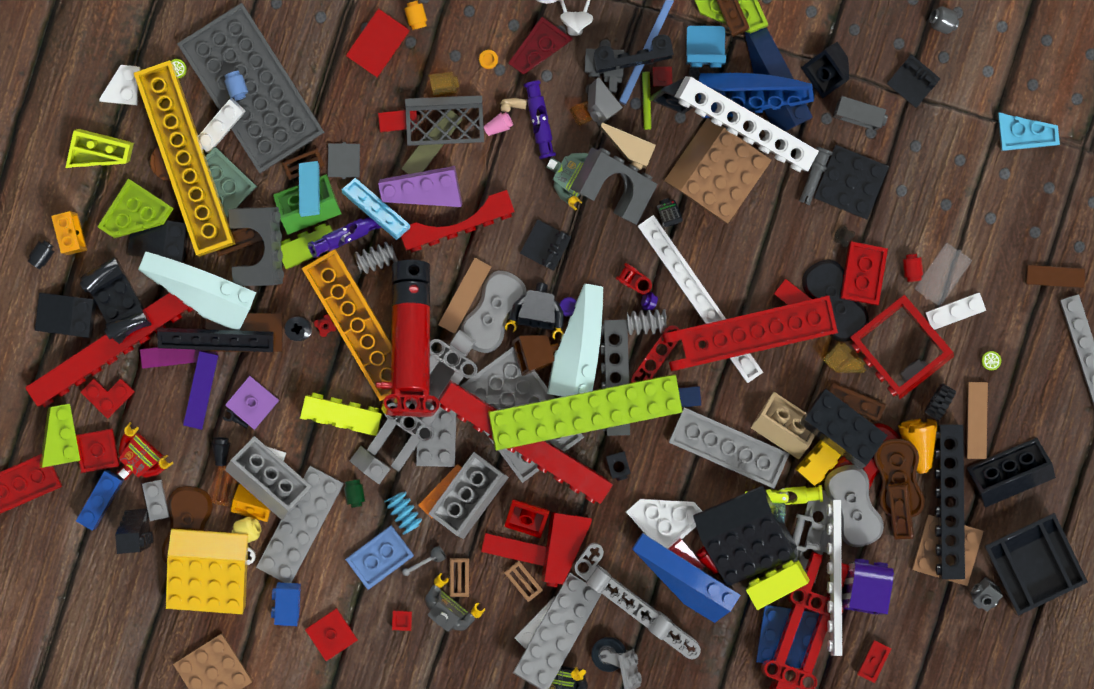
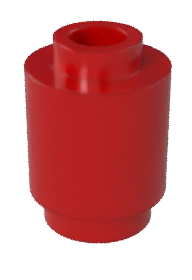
M907 254L906 258L902 259L904 277H906L907 282L921 281L923 275L922 257H918L917 254Z

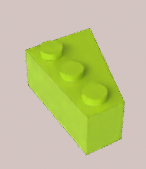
M70 404L49 407L39 468L80 461Z

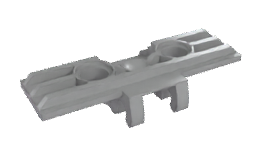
M822 490L823 502L819 500L808 501L805 515H796L798 519L793 540L797 545V558L793 559V562L799 560L804 571L809 559L804 558L803 552L807 549H812L814 552L823 555V552L827 553V544L830 543V535H827V524H830V516H827V504H830L831 500L824 490ZM816 511L823 513V519L820 522L813 520L812 516ZM805 520L811 521L805 546H800L799 543Z

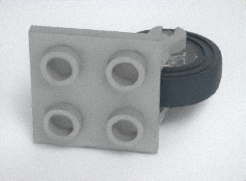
M604 637L598 640L592 649V660L596 667L605 672H613L621 668L624 689H637L640 687L642 678L637 669L638 657L634 653V649L626 650L623 643L614 637Z

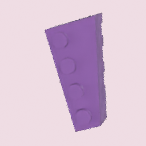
M455 166L380 179L378 183L382 202L462 206Z

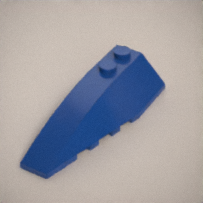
M700 73L699 82L745 109L755 112V114L762 113L763 110L769 108L776 110L780 109L783 105L795 106L814 101L812 84L795 79L753 73ZM698 93L699 102L701 100L700 93ZM715 102L711 105L712 112L717 110ZM729 112L727 117H733V113Z
M643 533L632 548L684 605L714 623L731 612L741 596L729 586Z

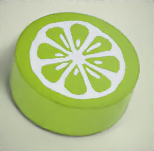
M179 59L172 60L171 62L174 64L178 78L184 77L187 73L186 64Z
M994 351L986 352L981 358L982 366L987 370H996L1001 365L1000 355Z

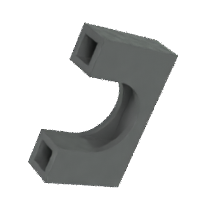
M591 148L570 189L594 201L604 181L609 176L620 173L624 180V191L613 213L637 225L658 184L652 181V176L644 172L642 174L638 173V168L630 164L628 166L624 165L625 161L617 156H614V158L610 157L609 151L603 148L599 150Z
M279 207L228 209L230 228L254 229L261 235L265 245L264 255L259 263L256 265L232 267L233 283L240 286L283 284L284 272L282 270L283 253L280 242L282 234L279 224L281 218Z

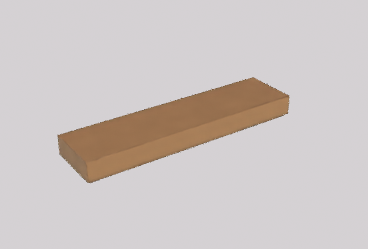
M474 258L441 318L439 326L454 334L456 333L492 268L491 266Z
M968 382L966 459H987L988 382Z

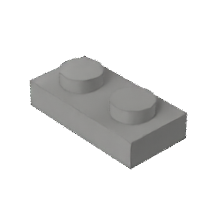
M162 479L143 483L142 486L150 521L170 517Z

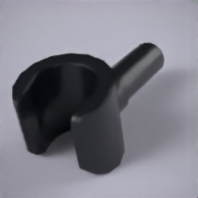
M226 410L231 413V418L227 419L223 416L225 421H233L246 429L249 425L236 417L233 411Z

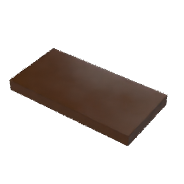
M248 313L239 331L274 332L273 352H283V313ZM206 319V329L232 330ZM205 350V352H253V351Z

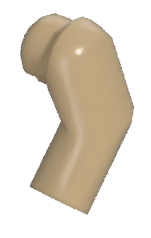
M519 98L503 99L500 103V109L503 112H509L511 110L510 107L526 109L527 100Z

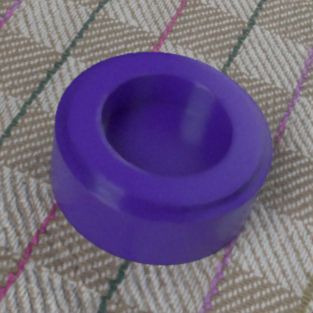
M567 297L560 302L564 316L570 317L573 315L577 302L575 299Z

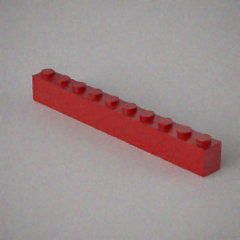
M168 293L144 309L152 325L134 331L120 344L113 338L109 339L107 335H104L25 388L37 407L44 406L45 408L54 402L53 398L56 396L62 397L69 393L71 386L76 385L77 387L86 381L85 377L92 374L94 376L101 372V367L106 363L111 365L118 360L117 356L124 353L126 355L133 351V346L138 342L143 344L150 339L149 335L154 332L157 334L158 328H166L165 325L170 321L172 323L177 322L182 318L181 314L186 311L190 313L194 309L184 304L177 296Z
M450 380L438 398L439 403H441L440 407L447 412H450V410L457 413L456 417L465 423L468 420L473 423L472 427L481 433L484 430L490 434L488 437L493 440L488 412L497 409ZM548 441L507 448L512 453L517 451L522 454L521 458L526 462L531 463L533 461L538 464L537 468L542 472L547 473L549 471L554 474L553 478L558 482L563 483L565 481L570 485L569 488L576 493L581 491L586 495L585 498L593 504L595 502L601 504L613 486L611 481Z

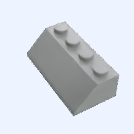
M255 436L230 460L225 469L227 473L282 521L312 488L309 483Z
M473 452L429 512V515L456 536L464 539L509 477Z

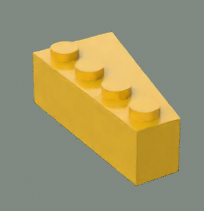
M820 440L797 465L795 470L808 482L816 486L825 478L827 471L835 467L841 455Z

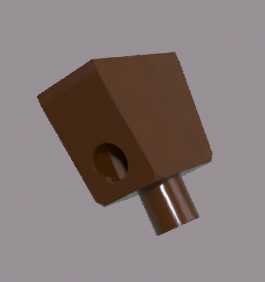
M546 335L519 336L512 341L522 376L553 363L555 360L554 354L559 348L558 343L550 344L549 338Z

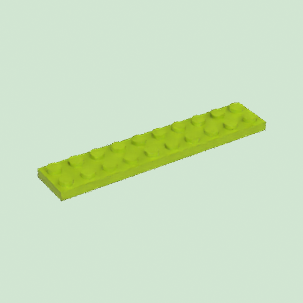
M673 374L490 411L488 415L494 448L497 451L682 413L677 378Z

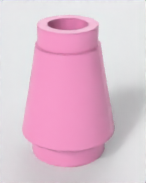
M501 112L483 127L487 135L490 136L509 130L513 126V122L507 112L503 114Z

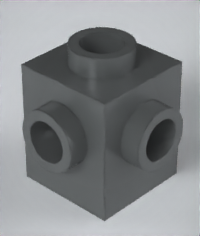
M987 577L980 583L975 584L970 592L973 599L972 603L978 609L983 608L987 612L994 608L1003 597L1000 587Z

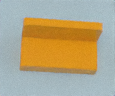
M241 484L238 485L233 498L231 512L268 522L271 510Z

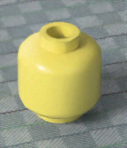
M245 517L234 523L232 533L248 534V543L259 538L262 529L257 519Z

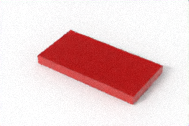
M42 454L0 472V514L63 487L54 465L39 468Z

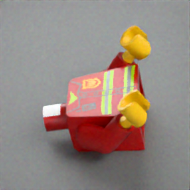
M131 422L125 427V433L121 438L119 447V460L124 466L117 472L124 480H127L132 473L137 477L143 476L148 478L156 476L173 465V462L167 463L166 458L168 455L163 456L141 434L136 433L139 430L138 427L132 430L130 427Z

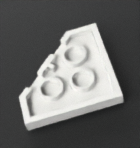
M639 499L626 511L648 537L666 548L671 547L680 538L682 540L696 527L693 515L702 512L695 502Z

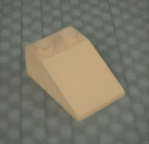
M602 123L601 131L626 160L639 170L642 167L646 169L656 145Z

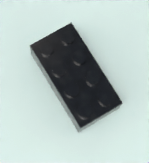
M827 389L820 392L799 422V424L859 469L867 466L888 436Z

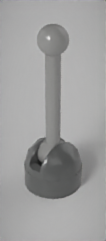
M438 545L431 550L429 558L409 569H403L402 573L404 576H408L411 571L431 560L434 562L445 560L446 555L441 546Z

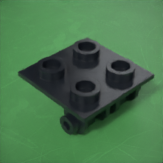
M911 54L887 85L917 108L941 78Z
M537 220L520 254L554 271L571 237Z

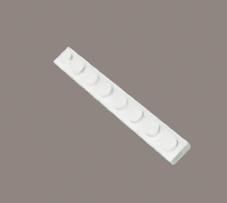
M831 500L830 504H827V516H830V524H827V535H830V543L827 544V554L830 555V562L827 563V573L830 574V582L827 583V591L830 593L827 610L830 613L831 620L828 621L827 626L828 632H831V640H828V652H831V656H842L841 500Z

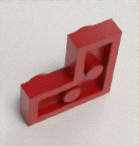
M122 378L109 391L96 379H93L80 393L109 419L135 391Z

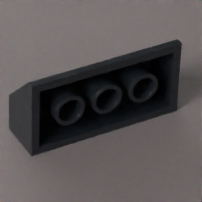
M1038 438L967 467L976 492L985 508L1056 478L1053 464Z

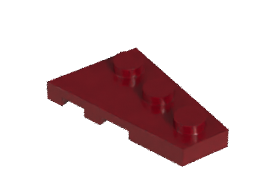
M541 17L508 64L525 75L573 39Z

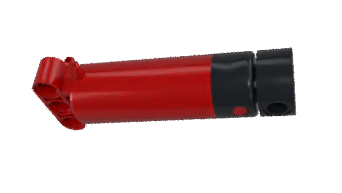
M420 260L397 261L392 264L391 382H376L375 387L391 390V394L387 395L381 404V410L384 414L390 416L431 417L439 409L440 403L435 396H430V264ZM386 402H394L396 408H389ZM406 402H412L415 405V409L407 408ZM425 403L433 404L434 410H428L425 407Z

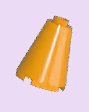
M914 419L902 422L901 426H898L902 440L911 442L919 454L917 473L929 472L933 464L937 421L927 419V422H921V419Z

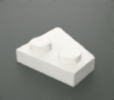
M120 65L99 101L137 106L139 87L134 73L141 71V67Z

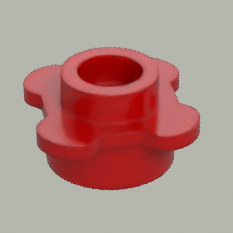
M328 314L324 315V318L314 322V326L319 329V334L322 337H326L328 333L334 332L337 329Z

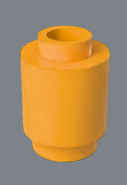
M418 1L407 3V7L404 10L412 30L426 27L427 17L423 4H418Z

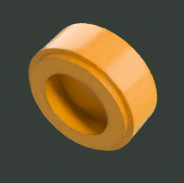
M485 50L479 56V63L484 69H493L498 64V56L492 50Z

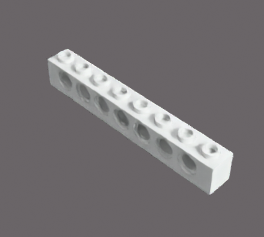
M685 76L674 96L679 99V104L687 108L689 106L695 108V113L702 117L709 116L712 118V123L720 127L723 124L728 127L727 131L735 136L737 134L744 137L742 140L751 145L756 143L760 146L759 150L767 154L769 152L775 154L774 158L782 163H785V161L791 164L790 167L798 172H801V170L808 171L819 152L692 77ZM697 93H700L701 100L696 103L695 96ZM715 102L717 110L712 112L711 105ZM729 112L733 113V119L731 121L727 120V115ZM745 121H748L749 128L745 131L743 124ZM764 130L765 136L760 140L759 133ZM779 139L781 145L776 149L775 142ZM795 148L796 156L792 158L791 151Z

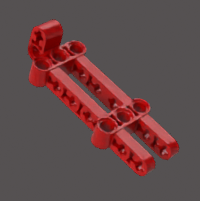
M816 552L811 553L805 568V572L810 579L808 584L795 590L800 591L801 599L799 601L793 599L795 591L787 594L789 602L793 605L773 660L764 661L761 665L762 673L769 678L775 679V681H772L769 689H815L817 686V679L812 675L828 630V621L831 620L830 613L827 610L830 593L827 592L825 597L811 592L822 561V555ZM842 563V588L849 570V565ZM814 597L819 600V605L816 608H813L811 605V600ZM804 609H808L818 613L819 617L799 670L785 665ZM773 663L776 668L775 672L769 674L767 667ZM788 670H791L793 672V678L787 681L785 678V673ZM806 677L811 679L809 687H804L803 680Z

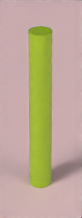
M642 72L644 130H651L650 72Z

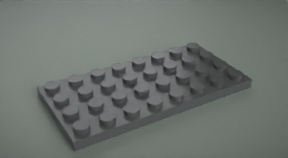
M240 3L177 43L219 110L231 99L224 82L226 80L225 75L234 71H239L240 75H243L248 93L245 94L246 98L236 102L246 112L231 129L260 174L325 133L243 3Z

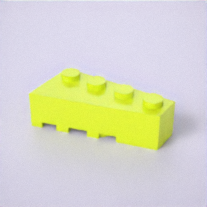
M312 393V396H305L300 419H311L317 423L332 424L335 427L348 428L352 431L377 436L383 413L379 412V408L368 406V409L360 408L361 404L350 402L347 405L342 403V399L331 397V400L323 399L324 395Z

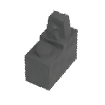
M586 49L585 73L588 74V77H600V74H604V82H609V91L616 93L617 83H622L623 69L597 74L594 63V52L596 49ZM613 50L614 57L617 58L619 54L624 53V50Z

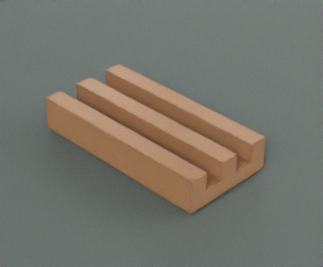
M450 558V597H469V558ZM454 562H458V593H454ZM462 562H465V593H461Z
M519 560L504 572L527 602L543 591ZM518 566L537 588V591H534L516 569ZM513 571L532 595L528 596L510 572Z

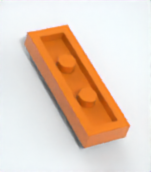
M459 464L418 505L428 515L462 469Z

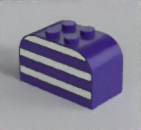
M855 559L854 562H849V570L842 592L843 609L875 615L888 614L894 576L893 568H888L887 563L874 562V565L869 564V560Z

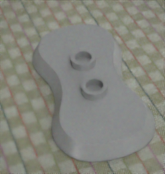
M495 271L485 279L478 305L463 319L460 326L461 331L476 340L472 349L482 353H489L501 345L512 305L520 296L526 295L525 284L517 276L506 271Z
M844 465L831 471L825 479V492L830 500H841V538L852 547H862L875 542L881 537L884 524L882 517L871 504L867 473L855 465Z

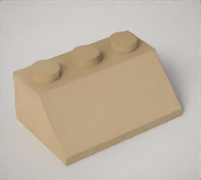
M775 392L772 393L751 429L797 459L801 458L815 437L813 433L799 424L806 412Z

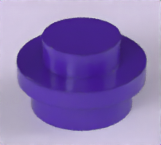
M649 292L643 295L641 299L643 310H653L656 307L658 297L654 293Z

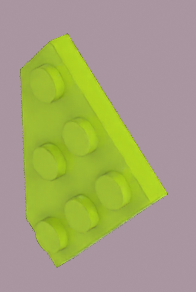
M694 0L701 15L726 24L716 0ZM738 0L750 27V30L745 32L751 34L768 26L758 0Z
M128 179L98 225V228L113 238L164 225L174 208Z

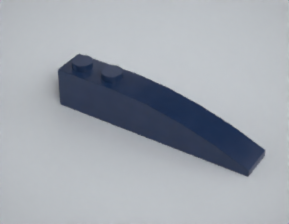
M767 27L751 34L744 32L754 74L794 79ZM806 103L795 106L783 105L780 109L776 110L772 108L764 110L769 122L785 132L813 118Z

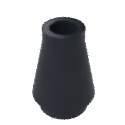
M215 437L211 443L215 465L226 466L231 443L229 438Z

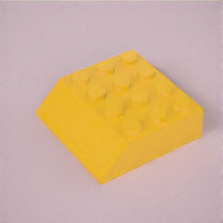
M171 529L167 559L166 609L243 614L246 606L248 534Z

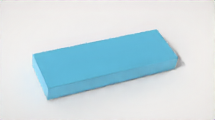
M318 161L299 163V214L301 217L320 214Z

